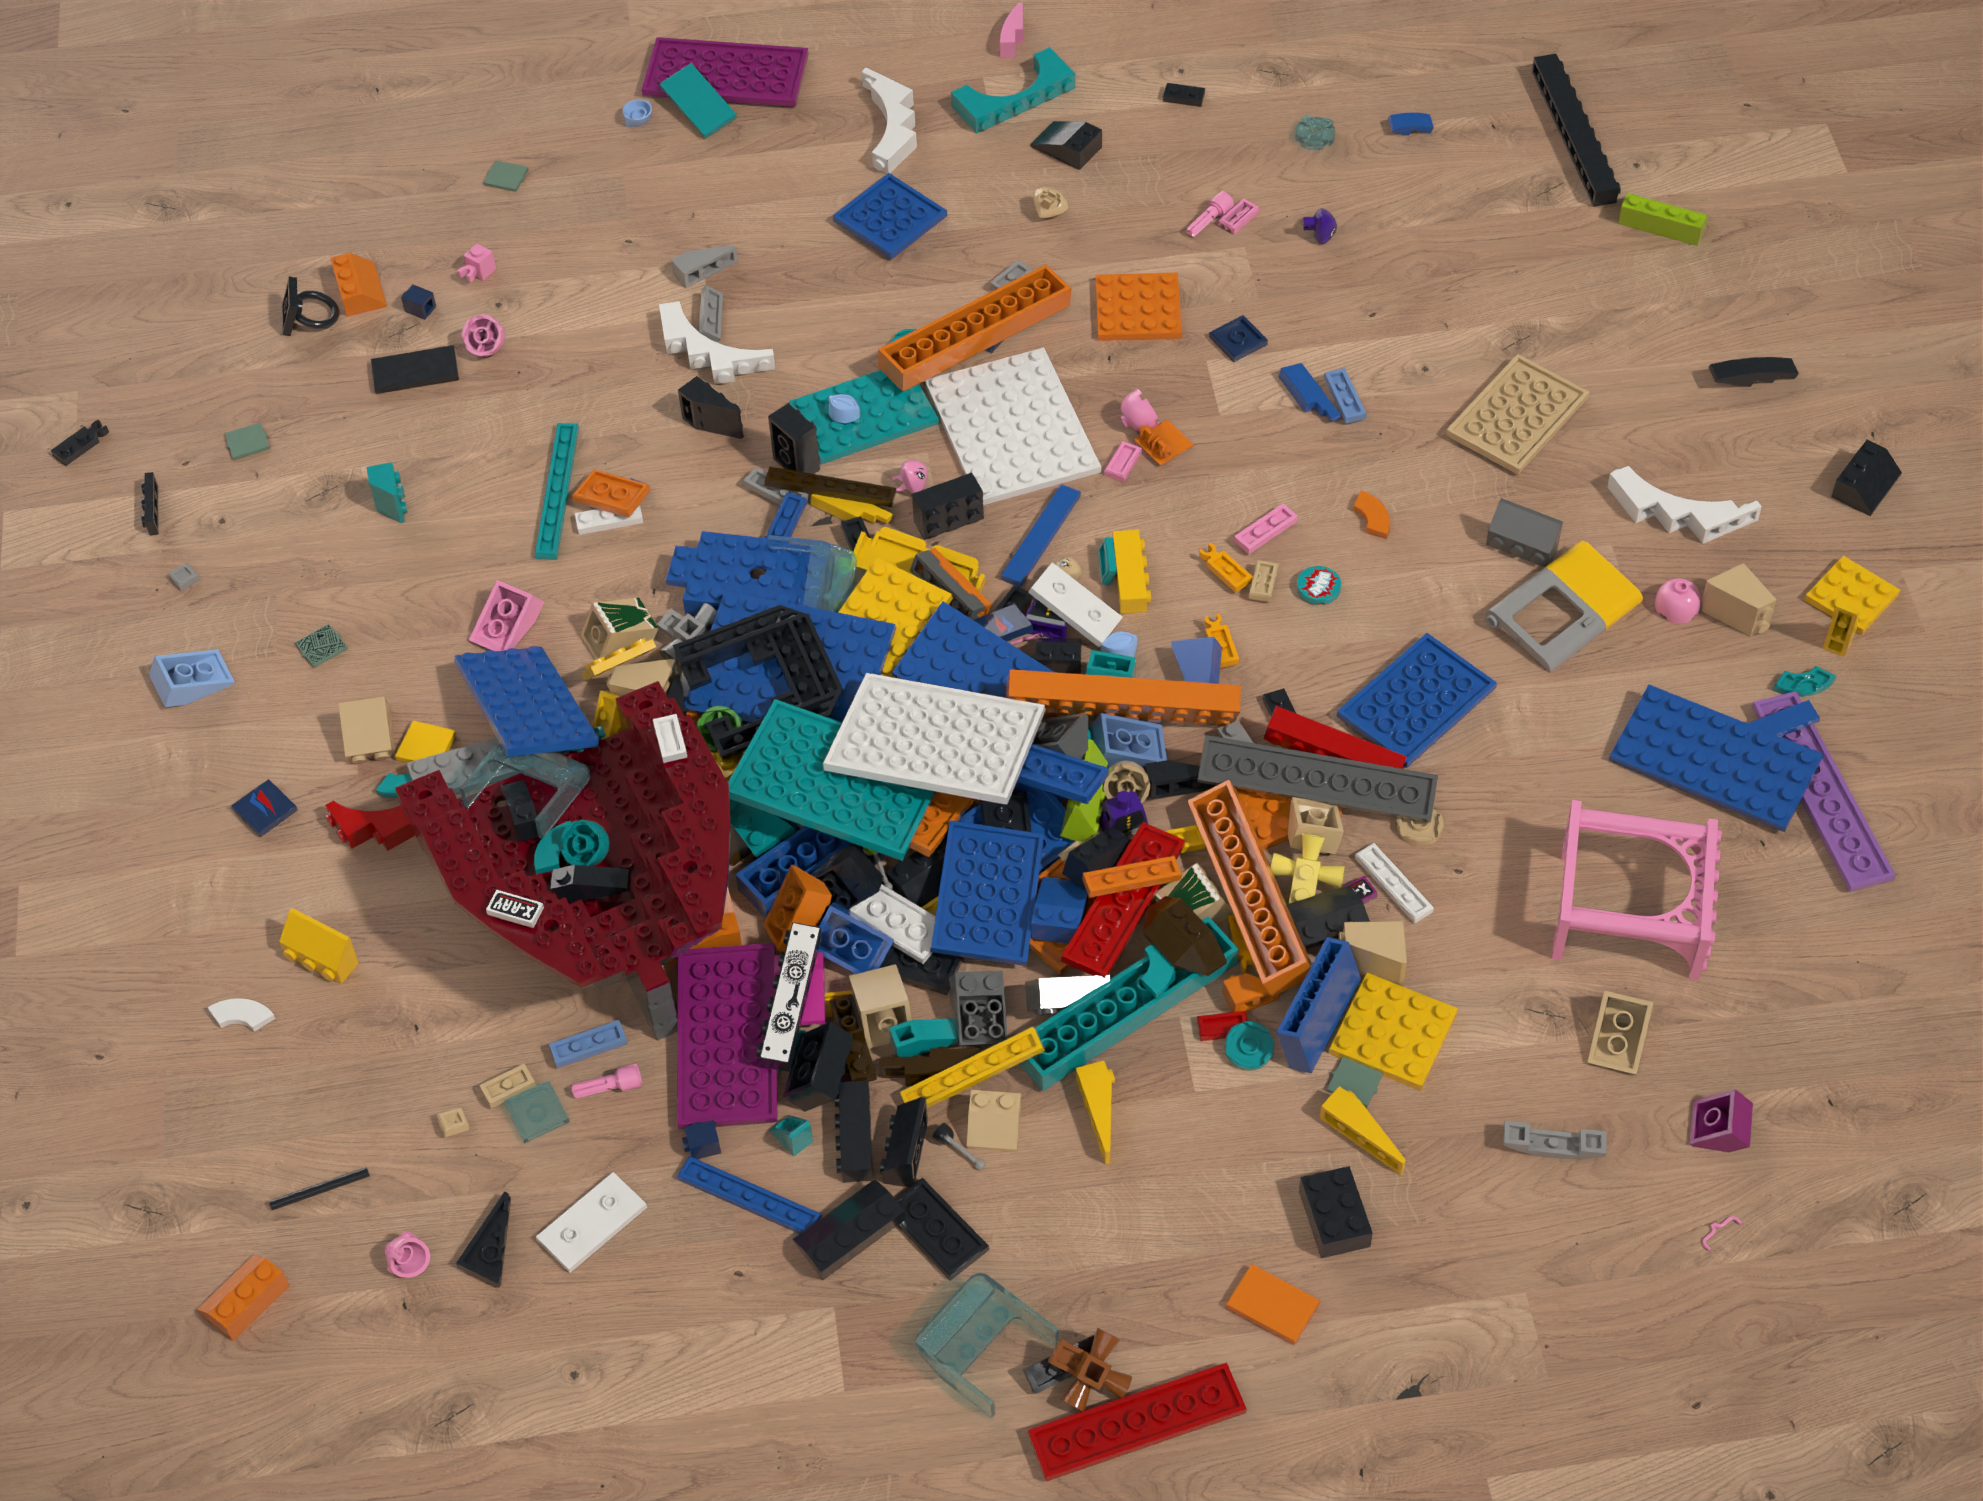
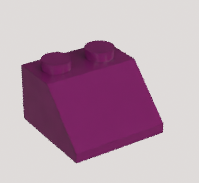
M1736 1089L1694 1100L1689 1144L1692 1147L1728 1153L1750 1147L1753 1103Z

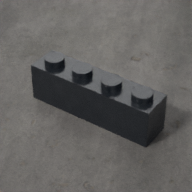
M868 1080L840 1082L839 1094L834 1100L835 1107H839V1114H835V1128L840 1129V1136H835L836 1151H841V1158H836L837 1173H842L843 1183L873 1181Z

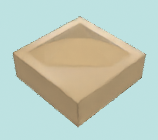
M462 1108L437 1114V1120L445 1137L469 1131V1123Z

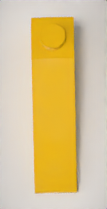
M1103 1060L1077 1067L1076 1082L1106 1165L1110 1163L1112 1083H1115L1112 1069H1107L1106 1063Z
M1339 1086L1321 1106L1320 1119L1396 1173L1402 1175L1405 1169V1158L1353 1092Z

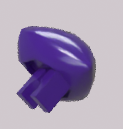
M1320 208L1313 217H1303V231L1315 230L1314 238L1323 245L1336 233L1337 223L1334 216L1328 210Z

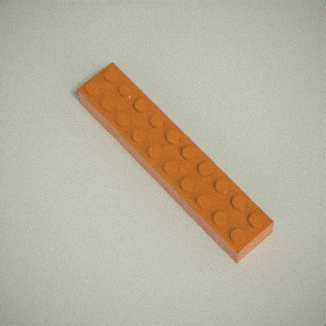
M1045 264L879 348L878 368L904 392L1069 307L1071 287Z
M1010 669L1006 682V698L1045 705L1044 715L1047 712L1056 713L1058 716L1086 713L1088 718H1091L1093 715L1099 716L1103 713L1134 720L1148 719L1149 722L1153 723L1168 720L1173 724L1194 722V725L1205 726L1207 723H1212L1218 727H1223L1235 722L1240 713L1241 685Z
M1227 780L1188 800V804L1260 979L1271 996L1274 997L1302 983L1312 964L1242 799L1231 781Z

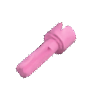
M1221 191L1209 201V208L1186 228L1189 236L1195 237L1216 217H1223L1234 206V201L1228 193Z
M634 1063L618 1067L615 1074L573 1084L572 1094L575 1098H581L616 1088L623 1092L642 1087V1078L638 1064Z

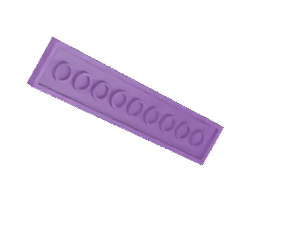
M1795 691L1753 702L1752 709L1757 718L1760 719L1802 703ZM1812 724L1781 736L1823 753V758L1801 802L1848 891L1852 892L1894 881L1896 875L1815 725Z

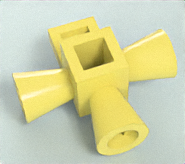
M1302 833V856H1298L1296 861L1274 852L1271 863V870L1274 876H1294L1289 904L1315 896L1319 881L1336 888L1342 887L1345 866H1322V860L1317 859L1325 837Z

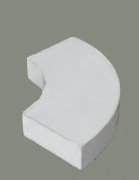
M228 999L208 1007L209 1012L221 1028L230 1024H242L255 1032L275 1019L274 1014L266 1006L249 999Z

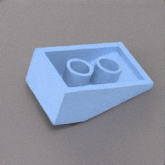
M218 649L155 656L149 672V676L165 707L187 705L234 685L235 682Z

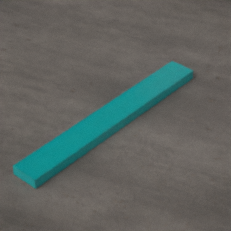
M557 423L535 549V559H558L579 433L578 423Z

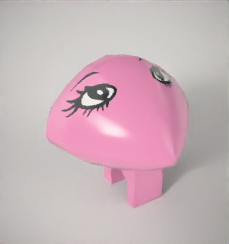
M917 460L905 461L900 469L901 475L892 477L893 481L898 479L904 481L899 488H896V492L908 489L912 494L924 489L927 480V467L924 463Z

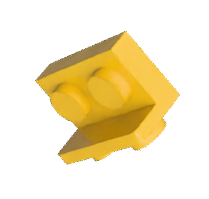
M600 691L592 728L597 726L603 727L606 737L601 739L622 732L615 699L619 696L608 691Z

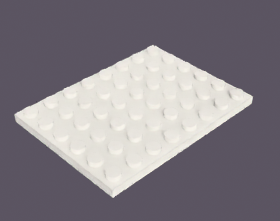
M1044 347L925 380L926 389L964 474L973 473L983 490V505L1101 473V465Z
M866 673L823 763L824 770L1007 805L1045 713V705Z

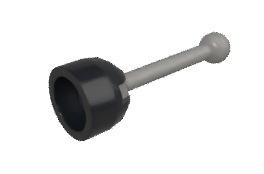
M944 1122L937 1127L932 1135V1139L941 1145L950 1143L975 1164L976 1169L981 1170L984 1168V1161L977 1160L953 1140L954 1132L950 1126Z

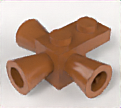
M1097 1327L1090 1353L1059 1338L1048 1362L1077 1378L1061 1398L1062 1401L1081 1411H1085L1091 1386L1099 1390L1103 1386L1118 1399L1124 1397L1131 1384L1132 1376L1110 1370L1112 1366L1105 1362V1359L1119 1343V1338Z

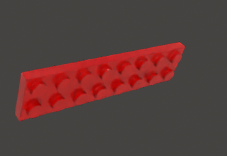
M1142 822L1116 867L1175 856L1177 860L1185 846L1186 840ZM1162 884L1097 896L1063 952L1061 962L1092 976L1106 978Z
M1226 1362L1029 1429L1028 1436L1047 1482L1245 1414L1247 1408Z

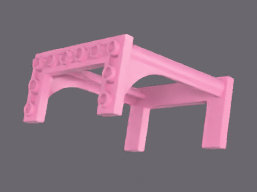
M1572 800L1563 839L1561 860L1565 861L1560 912L1553 940L1552 959L1562 960L1568 929L1648 940L1666 945L1676 950L1686 959L1690 968L1689 979L1699 980L1701 971H1706L1707 958H1710L1711 945H1714L1715 931L1711 930V925H1715L1717 910L1712 909L1713 904L1717 903L1718 890L1714 889V884H1717L1719 879V870L1715 869V864H1719L1721 850L1718 849V844L1721 842L1722 830L1718 829V820L1708 818L1707 825L1597 811L1581 808L1582 801ZM1579 829L1647 838L1669 846L1680 855L1689 869L1691 888L1687 898L1676 909L1657 916H1637L1573 907L1572 899ZM1676 841H1678V842H1680V843H1682V842H1684V843H1683L1682 846H1680V845H1677ZM1689 847L1694 851V856L1686 853ZM1692 901H1697L1696 907L1691 905ZM1689 911L1693 913L1697 921H1687L1682 916V912ZM1671 918H1676L1677 921H1673V922H1672V921H1670V919H1671Z

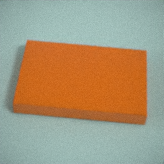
M593 469L572 495L574 502L630 518L651 489L648 484Z
M1251 1264L1227 1302L1226 1308L1295 1345L1320 1305V1300Z

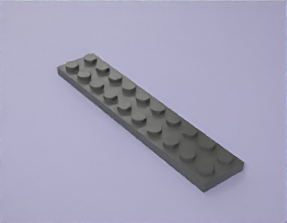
M1205 735L1197 782L1219 785L1230 780L1236 789L1287 798L1308 799L1339 807L1431 822L1438 775Z

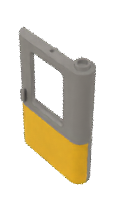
M1581 540L1486 612V622L1491 628H1503L1551 673L1643 601V597L1639 589L1589 543ZM1555 588L1583 616L1546 645H1540L1512 617L1547 590Z

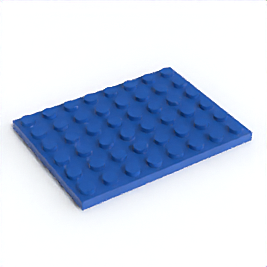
M725 590L711 630L777 605L809 614L843 688L831 716L828 718L843 723L865 674L881 675L896 631V625ZM748 652L708 667L707 670L711 676L712 683L694 690L689 689L685 700V707L689 713L703 715L709 708L725 706L734 710L742 719L743 724L747 725L766 716L772 705L770 698L790 690L776 659L755 666Z

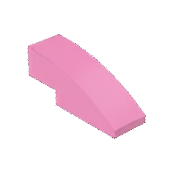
M1018 3L1013 8L1003 24L1000 35V57H1016V44H1023V3Z

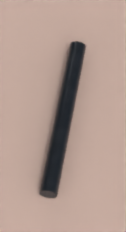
M367 1167L276 1198L269 1201V1204L273 1211L370 1177Z

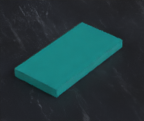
M692 63L660 83V88L705 139L737 118L736 113Z

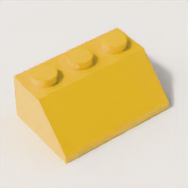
M294 908L289 910L279 941L283 955L292 962L296 960L302 963L309 971L313 972L315 970L321 973L328 981L332 982L334 980L342 984L359 964L350 937Z

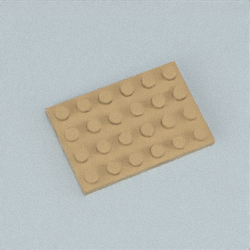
M1517 354L1448 427L1446 436L1519 475L1589 398L1590 392Z

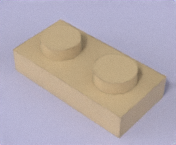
M525 1063L480 1085L481 1091L491 1109L536 1087L535 1081Z

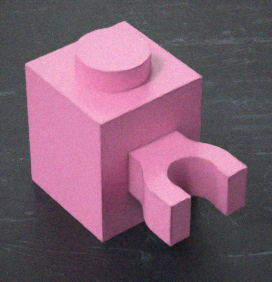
M479 244L474 245L464 255L466 266L458 270V276L463 278L466 275L467 281L470 283L475 277L484 281L496 269L493 252Z

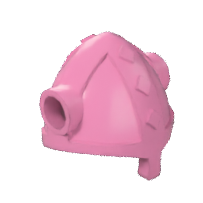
M403 1231L401 1236L389 1242L384 1250L389 1265L387 1271L399 1277L410 1278L418 1276L425 1271L430 1262L429 1248L423 1241L416 1238V1235L407 1231Z

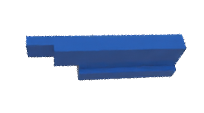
M1302 363L1281 368L1279 378L1304 412H1309L1315 408L1320 416L1326 415L1331 422L1340 420L1341 415Z

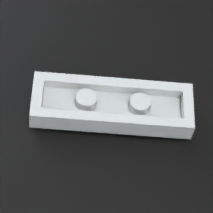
M640 505L630 518L601 509L575 513L579 535L643 523Z

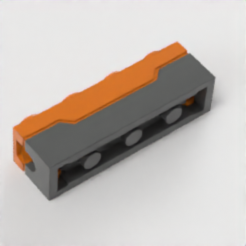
M936 548L915 555L909 571L914 576L951 593L953 599L949 603L950 606L973 621L988 614L992 604Z

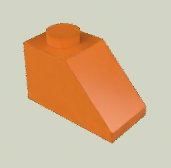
M1244 973L1232 975L1223 981L1222 994L1232 1012H1247L1279 1000V994L1272 997L1259 977Z

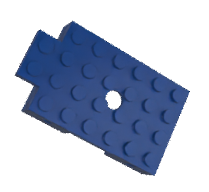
M702 531L697 548L675 546L666 583L669 586L686 587L683 596L685 615L688 613L692 617L697 615L703 603L711 605L718 611L725 590L822 609V595L826 593L833 565L831 545ZM756 568L766 571V574L761 575L759 579L751 578L749 573Z

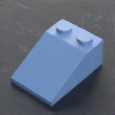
M1101 713L1089 726L1094 743L1108 762L1107 768L1125 760L1133 761L1141 765L1142 768L1145 767L1146 763L1167 760L1161 724Z

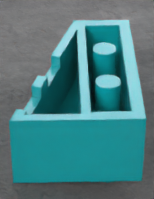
M730 799L731 824L757 858H760L797 832L793 826L776 815Z

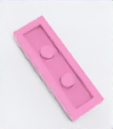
M1283 503L1235 535L1234 542L1249 555L1298 522V515Z

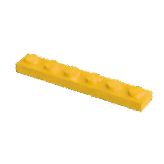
M1031 1027L901 1091L900 1094L904 1103L919 1097H925L927 1108L1044 1052L1045 1049L1036 1029Z

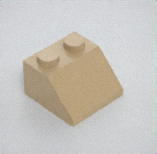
M1292 797L1287 832L1290 848L1302 850V833L1325 837L1320 853L1336 854L1344 833L1338 806Z
M971 1090L968 1113V1149L1017 1152L1022 1109L1021 1093Z

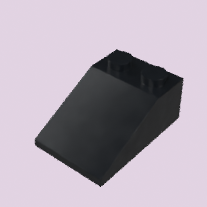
M1053 121L1031 143V147L1080 170L1102 148V129L1087 122Z

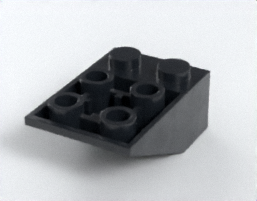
M696 376L678 389L682 419L695 429L738 439L744 438L739 406L736 403H731L721 392L714 390L707 381H703Z
M854 843L836 852L810 874L824 882L831 893L829 906L835 902L846 909H850L878 893L884 877L860 847ZM829 906L826 907V909H825V911H824V913H823V915H822V917H821V921L823 920V918H824V916H825V914H826V912H827Z

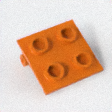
M1168 419L1153 429L1150 426L1142 425L1139 428L1140 435L1134 438V441L1160 466L1194 446Z

